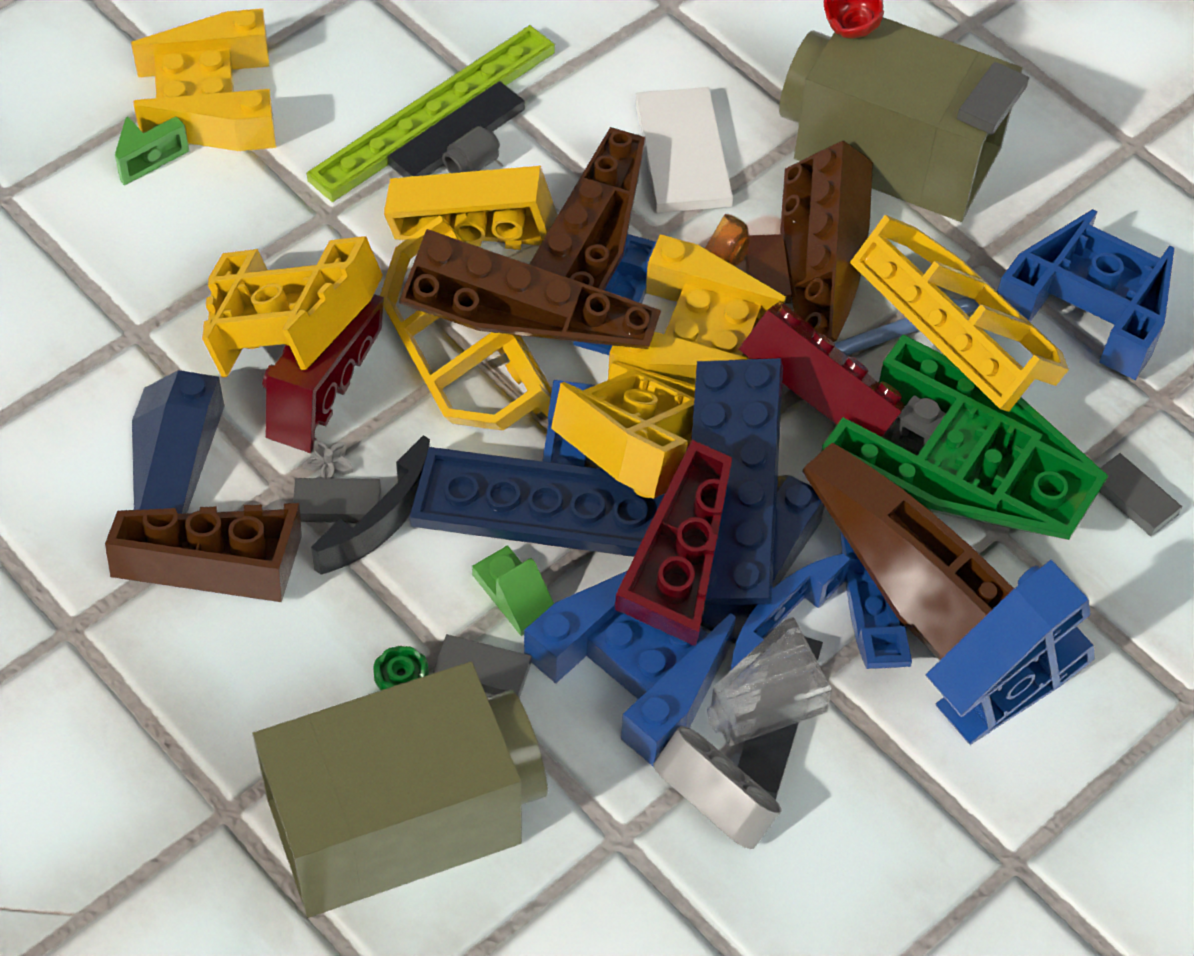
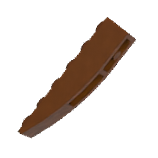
M613 127L609 128L530 261V265L605 290L624 255L646 137Z
M844 140L785 168L780 233L783 234L794 312L832 342L838 340L859 286L861 273L850 264V261L868 238L871 211L873 162Z
M426 229L399 300V304L477 331L649 349L661 310L429 229Z
M833 442L803 468L802 472L896 617L939 660L1014 589L979 553L935 514L892 481Z

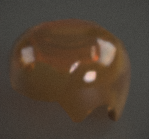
M724 214L704 249L737 267L748 254L751 239L748 226L740 218L731 214Z

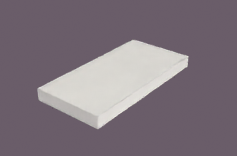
M709 87L636 92L635 103L641 135L646 137L644 151L656 213L732 207L733 196Z

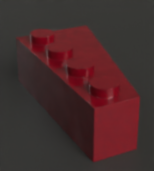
M374 294L371 301L306 370L300 369L290 346L285 345L282 356L275 365L271 364L268 366L263 377L262 385L266 389L265 438L311 454L314 448V441L317 440L315 437L316 427L318 424L327 426L333 415L331 407L336 393L345 394L351 384L350 381L355 365L361 366L382 329L384 297Z
M782 301L777 302L765 312L738 349L750 359L781 358L783 364L782 383L836 425L844 417L882 437L905 407V404L900 401L902 395L886 382H877L868 374L869 370L861 362L851 356L847 357L835 347V344L828 337L816 331Z
M691 440L616 593L615 610L696 646L732 457Z

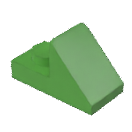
M177 116L145 133L129 117H126L115 152L119 178L124 186L189 152L185 125Z
M508 545L472 566L473 577L521 636L524 635V630L554 604L534 560L530 558L522 563Z

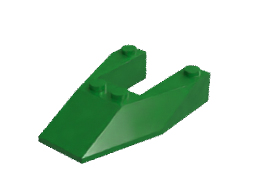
M902 334L883 361L879 383L883 381L895 388L902 395L900 401L905 406L913 395L920 399L928 398L935 401L941 411L946 413L944 418L918 455L903 449L844 417L822 445L821 452L833 442L892 481L932 512L1070 540L1105 484L1108 475L1022 397H1020L1009 412L1000 409L945 355Z

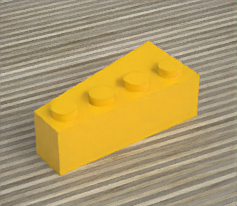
M541 165L390 178L384 209V216L396 240H406L440 215L466 243L481 247L482 241L505 243V249L521 250L522 244L540 246L558 216Z

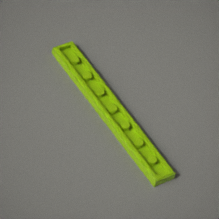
M531 25L527 26L306 172L307 181L333 203L388 166L389 154L498 81L508 85L555 53V44Z

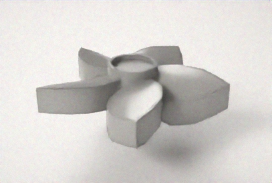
M315 440L314 452L316 456L307 459L302 464V468L306 470L320 469V478H333L334 473L345 475L353 472L351 463L345 458L346 442L335 443L329 449L324 443Z

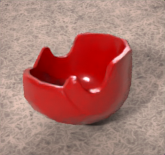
M883 0L823 1L826 19L830 27L837 35L848 39L868 36L880 27L885 12Z

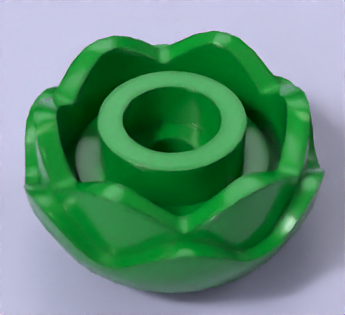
M396 646L386 649L381 656L376 658L373 666L374 681L380 690L429 675L426 657L410 646ZM401 671L405 672V675L399 676L397 674Z

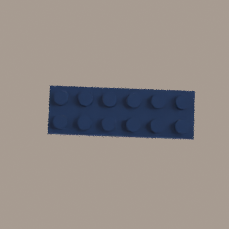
M781 358L697 361L692 440L732 457L704 605L772 603L783 381Z
M429 447L409 518L411 527L634 557L665 493L654 499L639 496L633 491V488L617 481L603 469Z

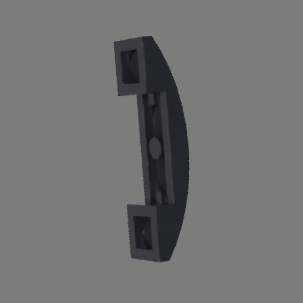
M423 435L396 462L398 483L354 527L339 519L311 546L313 565L316 572L319 574L332 572L363 558L387 541L403 525L411 514L427 452L430 447L429 438Z

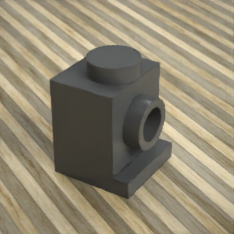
M913 395L896 419L891 442L918 455L946 413L941 411L935 401L928 398L920 399ZM911 431L925 438L923 446L907 437Z

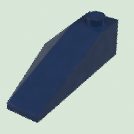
M177 370L144 388L132 419L134 510L175 508L178 514L188 512L225 407L218 376Z
M791 475L778 476L772 589L782 581L821 523L824 511V504L813 487ZM757 604L704 605L701 626L712 631L732 613L736 617L732 643L736 644L742 627Z

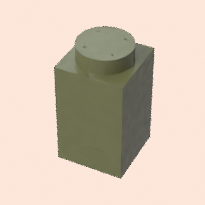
M884 17L880 27L868 36L856 39L843 38L835 32L831 37L812 30L803 39L788 70L781 93L779 114L783 118L799 123L794 153L795 160L801 161L844 140L873 162L872 189L962 223L1002 148L1012 109L993 135L958 120V111L994 61L1022 73L1023 67Z
M472 661L252 733L266 798L307 918L522 844V805L546 797L548 793L547 778L541 752L530 720L519 697L512 689L487 697Z

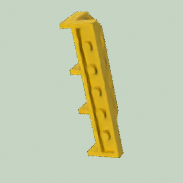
M439 215L395 247L380 296L384 297L383 307L440 411L452 424L504 431L531 411L536 415L542 411L548 417L552 387L521 335L491 332L433 373L413 336L440 317L418 310L404 320L398 310L396 303L410 259L417 255L426 229L466 242ZM498 351L501 355L506 353L510 362L505 364L508 372L518 384L523 382L527 392L495 415L453 409L443 388L494 352Z
M884 215L850 261L851 265L1000 409L1009 412L1035 379L1056 386L1068 372L1069 368L1060 349L960 257L918 228ZM889 240L908 247L932 265L924 274ZM937 286L974 299L980 306L969 317ZM984 330L1020 342L1033 354L1032 358L1023 368Z

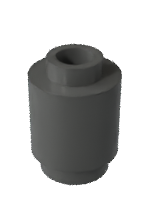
M477 126L447 147V152L442 156L443 163L449 173L480 171L499 158L500 143L491 130H485Z

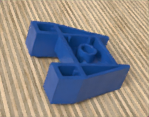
M1092 209L1019 253L1001 277L997 292L1029 322L1033 320L1052 294L1114 324L1099 363L1136 381L1150 360L1165 324L1175 248L1169 245L1161 258L1094 227L1093 224L1098 211Z
M1052 559L1041 568L1036 565L1028 569L1018 580V586L925 674L944 696L935 704L936 707L969 745H972L1062 686L1095 659L1094 645L1077 627L1091 615L1089 599Z
M625 571L555 602L524 630V654L530 655L531 663L555 684L587 656L635 696L638 700L623 713L621 740L654 767L653 763L680 726L690 728L732 644L736 617L730 613L710 633L700 627L696 646L691 645L615 610L616 593L627 573Z

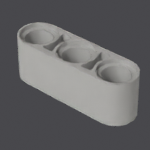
M680 726L653 763L656 772L729 838L745 848L754 849L782 812L780 805L770 794L708 740L690 728Z

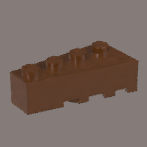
M300 503L284 504V509L262 510V505H244V511L217 512V506L200 507L199 511L178 514L175 508L119 510L115 515L105 542L110 577L282 602L302 538Z

